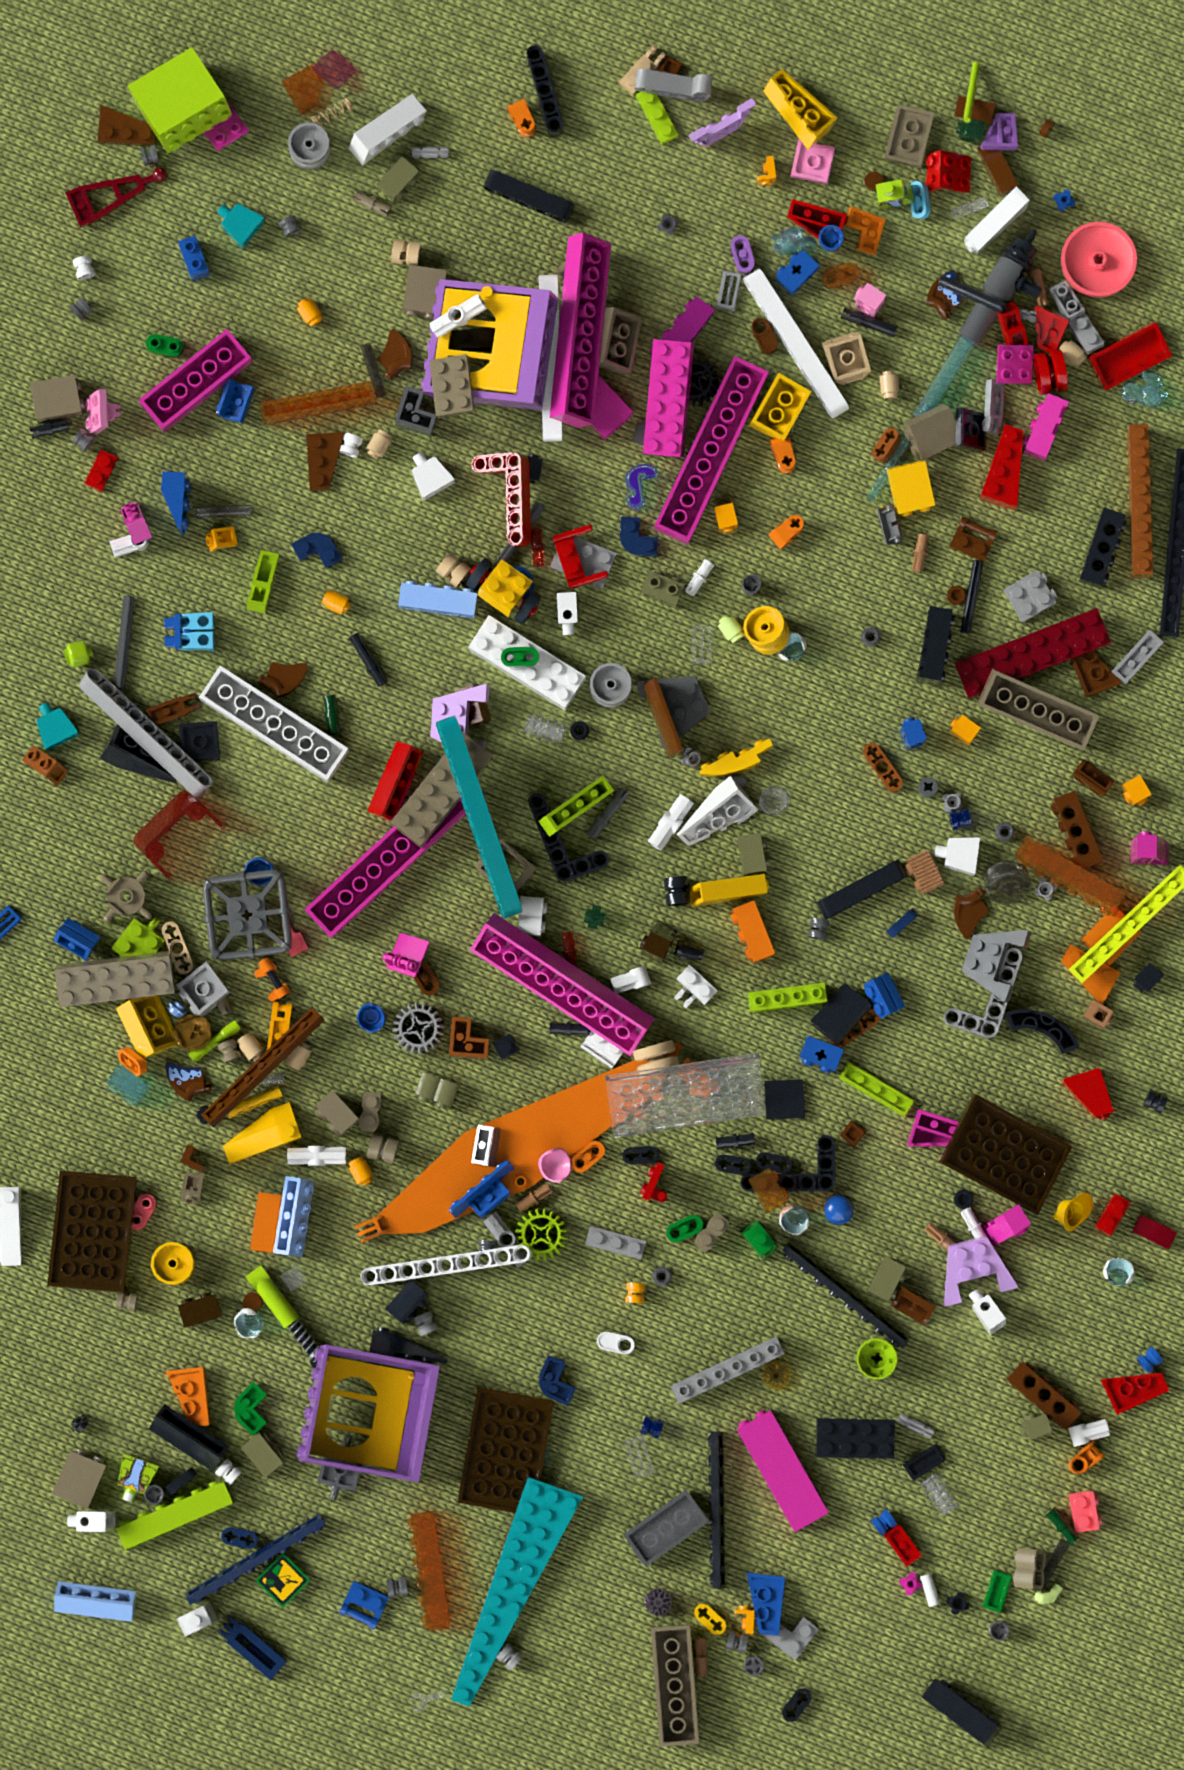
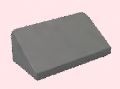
M482 1125L477 1126L471 1163L494 1167L501 1129Z

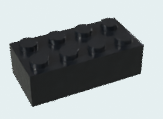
M816 1418L815 1457L894 1459L895 1420Z

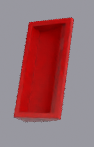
M1151 322L1088 355L1087 359L1104 390L1107 391L1172 357V354L1157 323Z

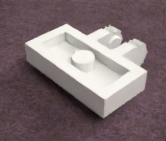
M689 965L676 978L684 987L674 998L676 1000L680 999L688 990L693 995L684 1002L683 1006L685 1008L696 998L705 1005L716 994L717 990Z

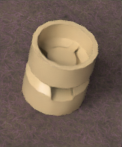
M394 239L391 263L402 265L403 262H406L408 266H418L421 242L410 241L406 243L405 240Z
M449 553L436 569V573L443 578H448V582L455 588H458L468 577L472 569L465 563H459V558Z

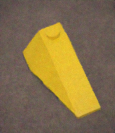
M290 1102L271 1108L223 1146L229 1164L302 1139Z

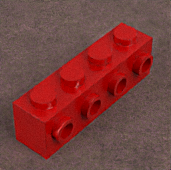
M396 742L367 812L388 821L395 817L410 787L423 756V751L412 745Z

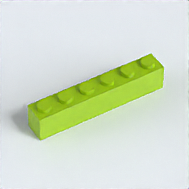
M214 1481L209 1484L210 1488L202 1490V1487L191 1491L192 1496L185 1498L182 1495L173 1499L174 1503L169 1506L164 1503L155 1507L156 1511L149 1514L148 1511L138 1514L137 1520L131 1522L129 1518L120 1522V1527L116 1528L124 1549L132 1548L233 1504L234 1501L226 1482Z

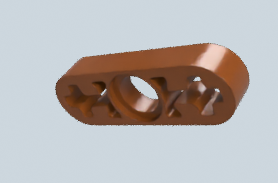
M867 744L863 749V756L888 791H899L903 784L900 775L877 744ZM869 747L871 749L875 748L877 750L875 752L877 758L880 755L882 757L881 759L877 760L875 764H873L872 762L875 760L873 755H867ZM881 762L888 765V771L885 773H881L877 769V765ZM891 771L894 773L890 775L893 780L897 779L899 781L897 783V788H895L894 786H889L891 781L888 777L886 778V780L883 778L884 776H887Z
M870 1009L867 1013L870 1015L875 1014V1022L868 1021L865 1023L867 1028L864 1029L862 1022L859 1021L857 1023L860 1026L859 1033L853 1034L849 1032L848 1035L852 1038L848 1039L846 1036L842 1040V1044L836 1045L831 1040L830 1043L839 1048L844 1047L875 1026L879 1021V1015L875 1013L874 1009ZM867 1013L863 1016L862 1021L867 1018Z

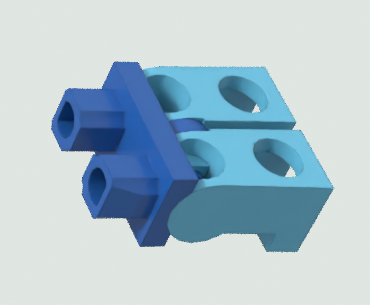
M213 612L174 614V617L164 618L165 630L174 629V636H165V647L175 648L176 651L196 650L215 652V634L213 633L215 632V615Z

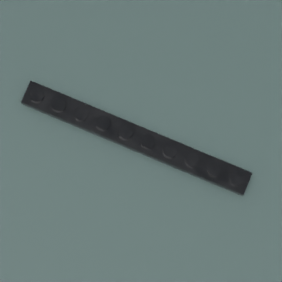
M1184 449L1176 450L1159 636L1171 638L1179 637L1184 586Z

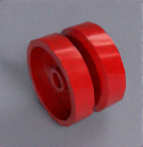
M1051 351L1049 360L1045 353L1034 354V374L1039 394H1050L1052 385L1057 393L1066 392L1068 390L1067 369L1062 351Z

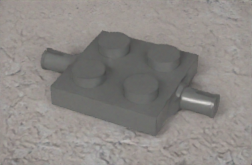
M345 1434L342 1446L350 1447L353 1436L349 1435L348 1439V1435ZM323 1457V1459L346 1463V1461ZM321 1466L317 1482L331 1487L329 1499L337 1501L339 1490H356L360 1472Z

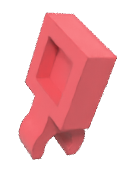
M290 925L292 948L289 950V954L293 957L307 950L308 947L301 932L294 933Z

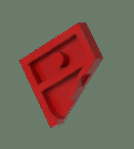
M1036 305L1037 347L1051 353V351L1058 350L1070 319L1040 305Z

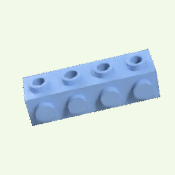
M406 581V583H401L398 607L399 609L474 619L477 593H474L472 589L464 588L463 591L455 590V587L444 586L443 589L436 588L435 584L425 583V586L417 585V582Z
M285 1176L273 1253L302 1258L315 1181Z
M58 1581L54 1612L132 1622L136 1591Z

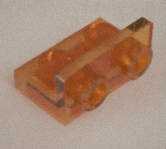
M769 1168L748 1179L766 1214L788 1203L786 1199L789 1196L784 1187L780 1189L777 1183L780 1179L775 1170L771 1172Z

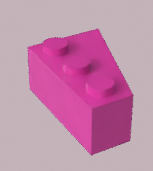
M1048 393L1044 402H1039L1036 410L1039 415L1037 420L1033 418L1029 429L1032 432L1030 437H1025L1022 445L1025 447L1023 453L1045 461L1069 401Z
M1150 831L1140 832L1131 841V864L1169 865V842L1158 835H1152Z
M918 1109L906 1147H947L959 1122Z
M1018 1204L983 1225L982 1229L994 1247L1013 1235L1016 1238L1029 1231L1028 1226L1031 1223Z

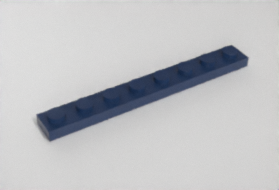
M317 1514L186 1592L187 1601L190 1605L202 1602L205 1596L210 1593H217L227 1583H234L239 1579L238 1576L243 1573L248 1574L255 1570V1566L260 1563L265 1564L273 1558L272 1556L277 1553L282 1554L286 1552L289 1546L295 1542L296 1544L301 1543L306 1539L307 1535L321 1531L325 1525L321 1514Z

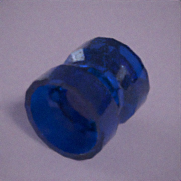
M968 808L962 809L961 812H949V820L953 831L959 830L960 827H972Z
M645 1415L640 1434L647 1435L649 1433L653 1438L659 1439L664 1421L660 1419L653 1421L650 1416Z

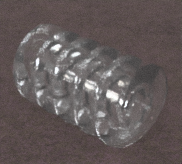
M534 713L531 718L528 717L523 735L530 731L531 738L537 734V740L544 736V742L547 743L551 738L552 745L559 741L560 746L565 732V723L558 727V721L556 720L551 725V718L543 722V716L541 715L536 720V713Z
M936 1472L921 1482L919 1487H926L923 1493L931 1494L928 1501L935 1500L932 1507L939 1506L936 1513H943L945 1515L960 1504L959 1502L952 1503L956 1497H948L951 1490H944L947 1484L946 1482L940 1483L943 1477H935L938 1473Z

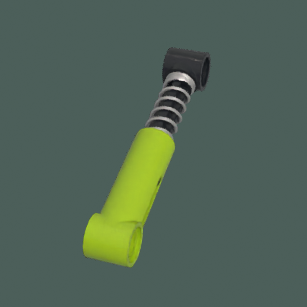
M262 1265L258 1266L245 1277L273 1312L283 1328L286 1329L288 1327L289 1331L293 1333V1337H296L297 1342L301 1344V1348H304L305 1353H308L309 1363L313 1368H316L317 1360H315V1353L319 1346H316L315 1341L311 1339V1335H308L307 1330H304L303 1324L298 1322L300 1316L274 1284Z

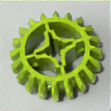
M545 1208L543 1209V1214H539V1209H536V1215L534 1216L529 1211V1219L523 1215L522 1219L526 1222L524 1224L518 1222L522 1230H515L516 1233H521V1236L516 1237L517 1240H522V1243H519V1245L529 1246L533 1254H537V1261H539L540 1255H543L544 1261L547 1260L546 1254H550V1257L554 1258L552 1253L554 1250L558 1254L561 1252L557 1248L558 1245L563 1248L565 1247V1244L560 1242L561 1239L567 1240L566 1236H561V1233H566L567 1229L560 1228L565 1222L562 1221L558 1224L557 1221L560 1219V1216H556L555 1219L552 1218L554 1211L546 1215L547 1209ZM547 1219L550 1222L544 1227H538L532 1221ZM554 1225L558 1232L555 1243L548 1237V1232ZM527 1226L534 1232V1237L529 1243L525 1239ZM534 1227L540 1231H543L547 1227H549L546 1230L547 1234H545L547 1235L546 1239L549 1242H547L543 1238L537 1239L534 1242V1240L537 1238L536 1235H538L536 1234L537 1231L534 1229ZM538 1242H544L550 1247L544 1251L533 1249Z

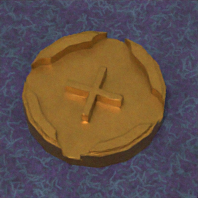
M194 1014L185 1015L180 1018L173 1031L176 1043L187 1051L201 1050L207 1046L212 1037V1028L209 1021L205 1017Z

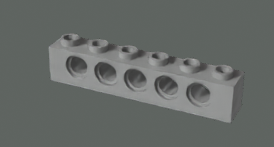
M774 1337L670 1387L679 1404L782 1356L784 1352L777 1337Z

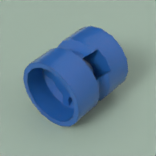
M827 225L820 231L819 244L825 251L834 252L843 244V232L839 227Z

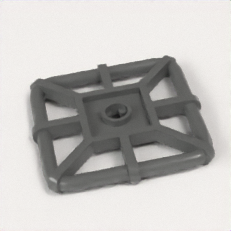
M280 870L247 873L240 871L239 874L214 876L205 879L203 882L206 914L204 922L207 923L209 949L214 960L255 959L257 956L289 952L292 948L289 919L291 911L288 908L283 872ZM273 877L261 894H248L247 880ZM240 881L242 896L231 898L215 884ZM278 882L281 909L267 910L265 897ZM211 889L226 901L228 915L213 917ZM247 909L249 913H252V916L249 917L248 921L245 917H243V914ZM281 914L284 940L269 929L268 915ZM229 920L230 934L217 949L214 922ZM266 933L280 946L255 949L253 934ZM247 935L248 950L222 953L235 936Z

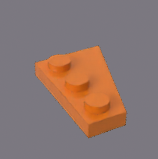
M1070 944L1061 962L1069 970L1085 952ZM1103 963L1082 985L1097 1002L1103 1005L1120 972Z
M205 1367L165 1371L180 1401L185 1417L198 1426L211 1425Z

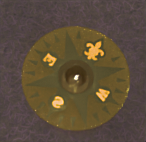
M773 1361L764 1367L762 1379L768 1388L781 1390L789 1384L791 1371L785 1363Z

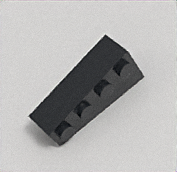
M930 606L928 609L916 683L939 687L940 683L944 682L946 671H943L944 664H947L949 655L946 649L947 645H950L952 638L949 630L950 626L953 627L955 615H952V609Z

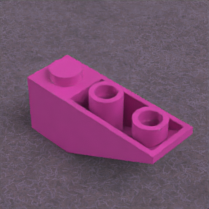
M138 502L124 505L120 511L134 545L152 538Z

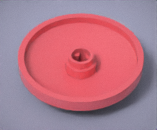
M1091 222L1080 226L1067 238L1061 252V268L1064 277L1075 290L1090 297H1108L1120 292L1132 279L1137 265L1136 249L1131 238L1121 228L1106 222Z

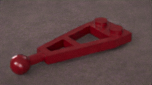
M159 167L153 171V174L141 178L140 174L82 185L65 192L78 225L82 228L99 221L145 191L144 185L154 181L158 183L164 182L168 174L164 168ZM137 183L138 187L124 196L121 195L118 186ZM112 187L117 200L95 214L86 192Z

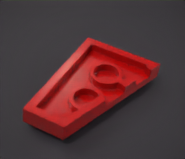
M1162 1373L1100 1379L1116 1415L1170 1391Z

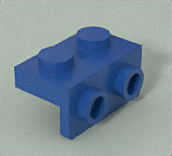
M228 378L227 383L223 387L221 400L217 404L216 414L225 420L243 424L255 388L237 383L233 379Z

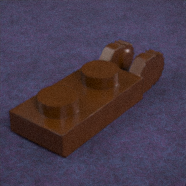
M192 693L145 710L148 718L154 724L160 726L184 717L188 713L200 710L202 706L201 704H195L188 708L185 707L184 702L192 701L198 697L197 693Z

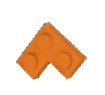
M851 206L849 207L844 226L861 231L856 250L872 256L876 255L886 219Z

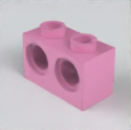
M867 283L865 287L860 286L854 298L856 301L855 307L869 317L874 318L883 306L886 294Z

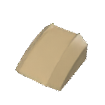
M859 332L849 333L822 343L835 383L845 385L864 379L871 372L863 340Z

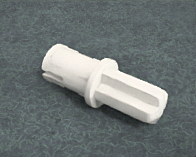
M708 560L703 561L698 571L693 573L694 577L685 589L689 595L695 596L701 585L706 582L705 579L712 568H714V565Z
M970 1207L964 1209L961 1215L969 1227L968 1231H971L974 1238L986 1236L981 1227L982 1223L978 1222Z

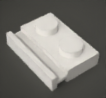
M593 1031L589 1033L580 1046L611 1069L623 1054V1051Z

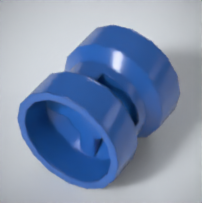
M1152 1346L1147 1349L1145 1356L1140 1355L1136 1358L1148 1374L1153 1370V1366L1164 1362Z
M887 1509L882 1511L879 1517H874L870 1520L881 1536L887 1533V1529L897 1525Z

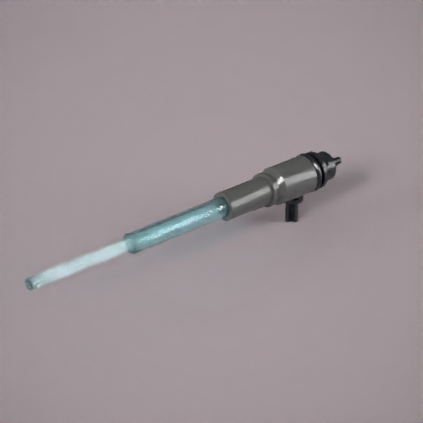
M1032 230L1025 240L1016 238L1013 244L1007 246L1005 252H1002L982 286L984 294L1004 303H1010L1016 292L1021 293L1023 291L1036 299L1041 295L1042 289L1028 282V277L1024 274V272L1030 271V267L1034 263L1033 257L1037 252V249L1031 245L1037 234L1035 230ZM976 303L958 333L960 338L914 411L913 417L938 406L973 347L979 346L991 324L997 321L998 315L996 311ZM905 435L866 498L868 500L876 501L888 480L886 469L897 466L911 443Z

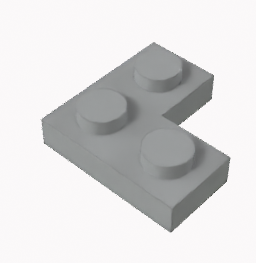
M803 1617L792 1632L780 1624L779 1636L764 1635V1637L796 1660L819 1629Z

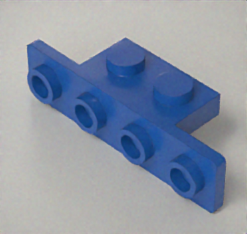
M506 1160L500 1163L490 1175L484 1176L478 1185L470 1188L465 1196L460 1200H456L449 1208L451 1214L457 1218L471 1206L481 1219L488 1215L511 1195L501 1183V1180L514 1170L512 1164Z

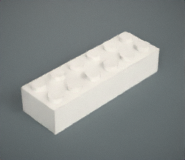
M488 615L468 647L470 652L566 711L586 680L584 674ZM509 647H533L539 653V661L532 667L509 668L503 665L501 653ZM528 654L526 659L530 661L533 659V656ZM508 655L507 660L513 661L514 656Z

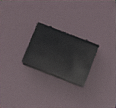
M844 983L813 1017L811 1023L823 1035L836 1045H839L871 1009L872 1005Z

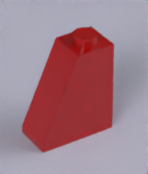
M1100 1067L1061 1080L1064 1087L1093 1118L1098 1117L1099 1120L1109 1118L1110 1113L1114 1112Z

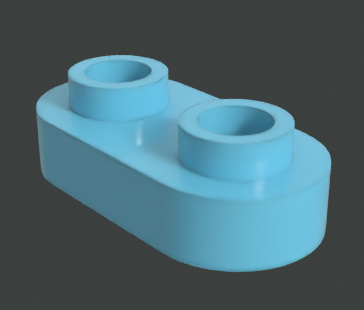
M914 181L911 184L915 203L910 204L911 213L915 218L925 219L931 211L928 187L924 182Z

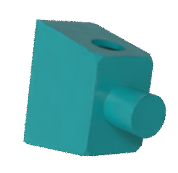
M238 203L232 210L223 204L217 211L224 218L221 222L223 230L242 250L265 223L263 216Z
M49 702L39 706L43 716L38 718L36 722L43 745L47 751L80 735L61 708L53 711Z

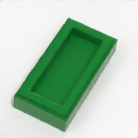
M993 1570L982 1605L983 1608L998 1613L1002 1612L1012 1575Z

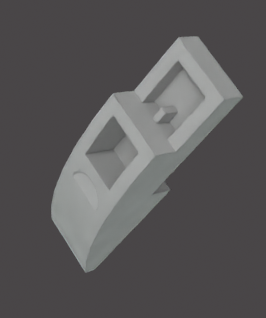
M1065 280L1050 288L1049 291L1061 315L1070 319L1068 327L1086 353L1090 354L1103 347V340L1085 314V309L1067 281Z

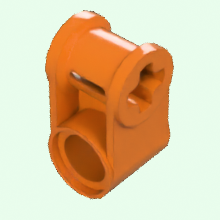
M524 98L507 106V110L523 137L534 135L536 130L535 122ZM527 124L530 128L527 129L524 125Z
M787 435L784 441L776 438L770 440V446L779 470L784 474L791 473L795 468L796 460L789 435ZM784 460H787L790 466L784 464Z
M792 515L772 530L768 536L782 550L802 532L804 521L799 515ZM792 521L795 523L799 522V528H792Z
M1094 1440L1090 1441L1069 1460L1068 1469L1070 1472L1082 1474L1105 1456L1094 1445ZM1075 1460L1082 1462V1469L1079 1471L1073 1467Z

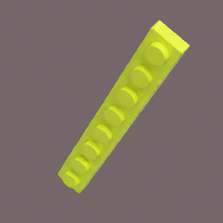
M1179 865L1069 969L1081 984L1184 888V868Z

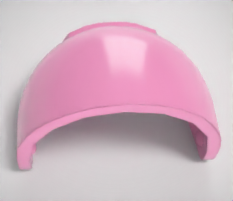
M555 1148L548 1150L539 1158V1169L545 1179L557 1183L569 1177L572 1163L569 1154L564 1149Z

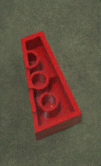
M1005 424L979 498L980 500L1012 511L1016 510L1023 430Z

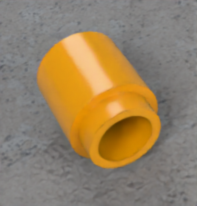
M305 298L298 303L297 311L306 324L313 327L324 319L322 312L313 299L308 300V298Z
M327 590L322 600V604L326 608L340 615L344 612L347 613L351 606L349 597L334 590Z
M362 1156L348 1163L350 1166L349 1170L357 1185L362 1184V1186H365L373 1181L371 1178L374 1177V1174Z

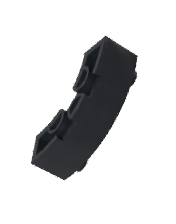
M1019 1009L1006 1012L1003 1015L1009 1032L1019 1030L1036 1032L1047 1038L1055 1046L1059 1055L1080 1047L1068 1027L1047 1013L1030 1009Z

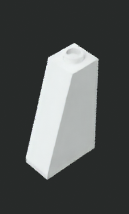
M1015 187L965 237V247L971 253L974 252L978 255L1026 210L1029 199Z

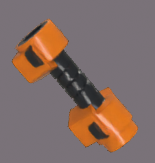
M268 957L258 962L260 968L254 972L255 977L269 976L275 987L267 998L273 1002L289 995L291 991L290 986L282 984L276 976V962L271 961Z

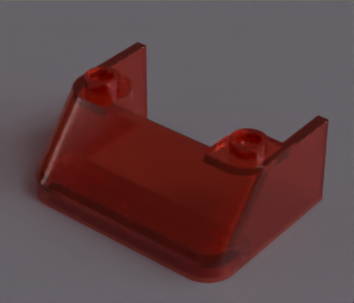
M187 791L179 792L135 835L133 840L135 847L170 882L173 880L172 877L158 864L164 856V848L158 842L159 839L185 814L193 821H200L207 815L222 831L225 829L223 824L198 799Z

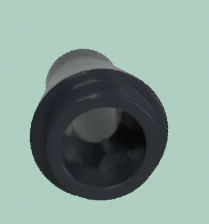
M684 940L683 942H677L675 956L679 957V959L702 960L704 949H700Z

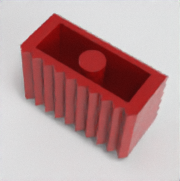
M1117 1194L1111 1196L1112 1198L1107 1202L1108 1205H1105L1106 1208L1103 1209L1102 1215H1099L1100 1218H1098L1096 1225H1094L1095 1229L1108 1237L1113 1235L1131 1202Z

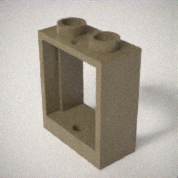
M500 840L501 848L526 867L525 871L514 883L518 894L537 871V868L503 840ZM480 858L476 864L478 866L477 871L489 880Z

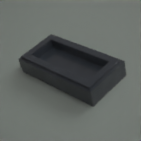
M936 1444L904 1463L903 1467L912 1481L946 1460Z

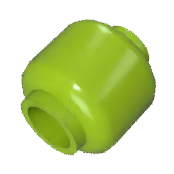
M83 640L68 643L66 649H64L66 663L72 667L87 665L90 662V657H93L91 645L87 646Z

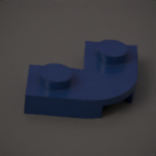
M621 516L620 542L623 548L634 556L657 557L658 537L639 536L640 517Z
M311 533L291 544L300 562L317 553L324 567L328 569L343 560L333 541L322 533Z
M548 1355L539 1375L540 1389L548 1398L568 1406L576 1388L558 1381L566 1362Z

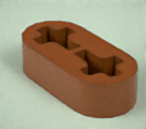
M888 428L885 430L873 448L872 455L879 463L887 462L900 444L901 435L896 429Z

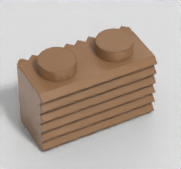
M929 850L906 860L905 868L909 875L913 874L915 878L913 884L918 893L921 892L922 895H925L944 886V881Z

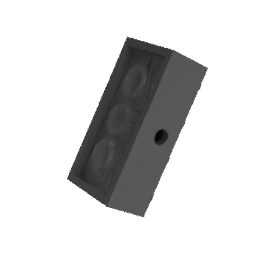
M685 1489L624 1533L623 1536L644 1566L647 1567L709 1521Z

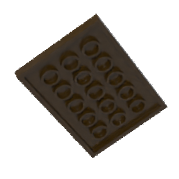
M973 1093L939 1163L1016 1205L1019 1204L1020 1207L1038 1215L1072 1146Z
M60 1171L47 1281L48 1287L125 1293L137 1177Z
M481 1387L477 1388L457 1503L516 1513L527 1478L541 1480L554 1400Z

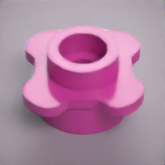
M910 1572L907 1577L899 1580V1584L904 1587L907 1595H912L915 1590L922 1588V1582L918 1581L914 1572Z

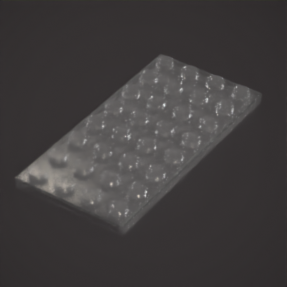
M759 1053L605 1076L613 1138L766 1115Z

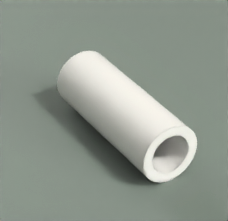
M932 1574L920 1576L929 1607L940 1604Z

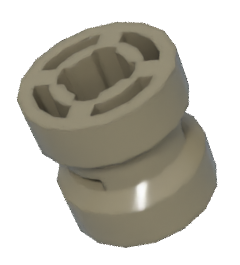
M235 1039L217 1045L219 1051L224 1054L222 1057L224 1064L242 1057L240 1051L236 1050L237 1042Z
M126 1292L118 1293L115 1309L127 1308L128 1311L135 1312L138 1293L132 1292L130 1295Z

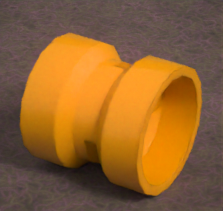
M627 1283L628 1295L625 1302L644 1303L643 1291H645L646 1284Z

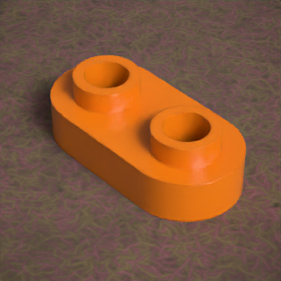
M126 1047L118 1051L121 1065L138 1077L147 1072L148 1064L146 1060L132 1049Z
M592 1141L572 1157V1169L575 1172L583 1173L604 1156L605 1148L603 1144L599 1141ZM594 1147L599 1149V1153L596 1155L591 1152ZM578 1160L584 1161L582 1167L577 1166Z

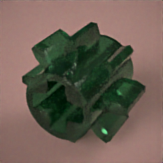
M593 905L592 909L587 908L584 922L588 923V928L596 930L597 926H603L605 912H601L602 907Z

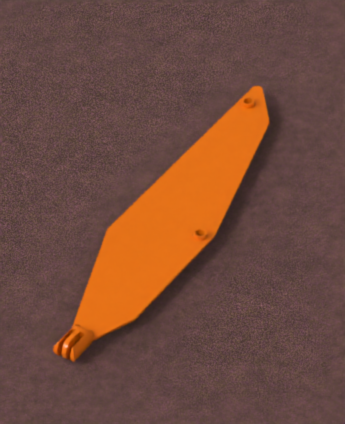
M678 1042L674 1043L675 1050L664 1054L665 1058L678 1056L682 1049L681 1044ZM633 1060L482 1124V1126L501 1129L494 1167L471 1163L477 1127L464 1132L376 1217L354 1226L355 1229H358L372 1222L375 1224L358 1232V1236L375 1229L378 1231L361 1239V1243L383 1234L424 1233L474 1212L470 1206L455 1218L449 1211V1208L456 1200H460L465 1196L470 1188L478 1185L484 1176L490 1175L500 1163L506 1160L512 1164L514 1170L504 1177L501 1183L511 1193L510 1196L531 1188L544 1178L538 1163L539 1158L546 1151L562 1148L572 1157L654 1095L668 1072L654 1076L650 1074L639 1077L637 1067L648 1062L647 1060L639 1062ZM518 1178H523V1185L517 1184Z

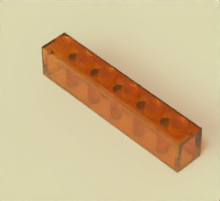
M368 381L260 402L259 406L263 425L266 426L376 403L372 383Z
M1026 836L1015 854L1018 865L1025 869L1027 867L1033 869L1035 875L1040 878L1045 876L1050 879L1049 882L1058 888L1060 886L1064 887L1071 896L1076 897L1078 895L1083 898L1085 904L1091 907L1093 905L1100 908L1099 911L1106 916L1112 915L1115 917L1127 898L1125 892Z
M434 1510L410 1514L411 1518H407L408 1529L413 1531L410 1544L411 1549H415L416 1557H413L414 1569H418L419 1576L416 1577L417 1588H421L422 1596H418L420 1608L424 1607L425 1614L421 1616L422 1626L426 1627L427 1631L450 1628Z

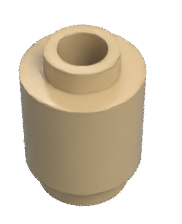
M1066 340L1059 348L1063 353L1064 359L1072 366L1079 367L1087 358L1085 351L1073 340L1070 342Z
M894 371L883 372V375L879 376L881 395H883L884 399L898 398V393H900L898 374H894Z
M382 430L374 433L366 447L369 451L368 455L375 459H378V457L383 458L391 443L392 436Z
M247 1033L237 1041L238 1047L249 1061L253 1060L256 1062L263 1055L264 1048L254 1035Z
M302 1042L287 1056L285 1064L299 1071L301 1067H304L312 1052L309 1050L310 1046Z

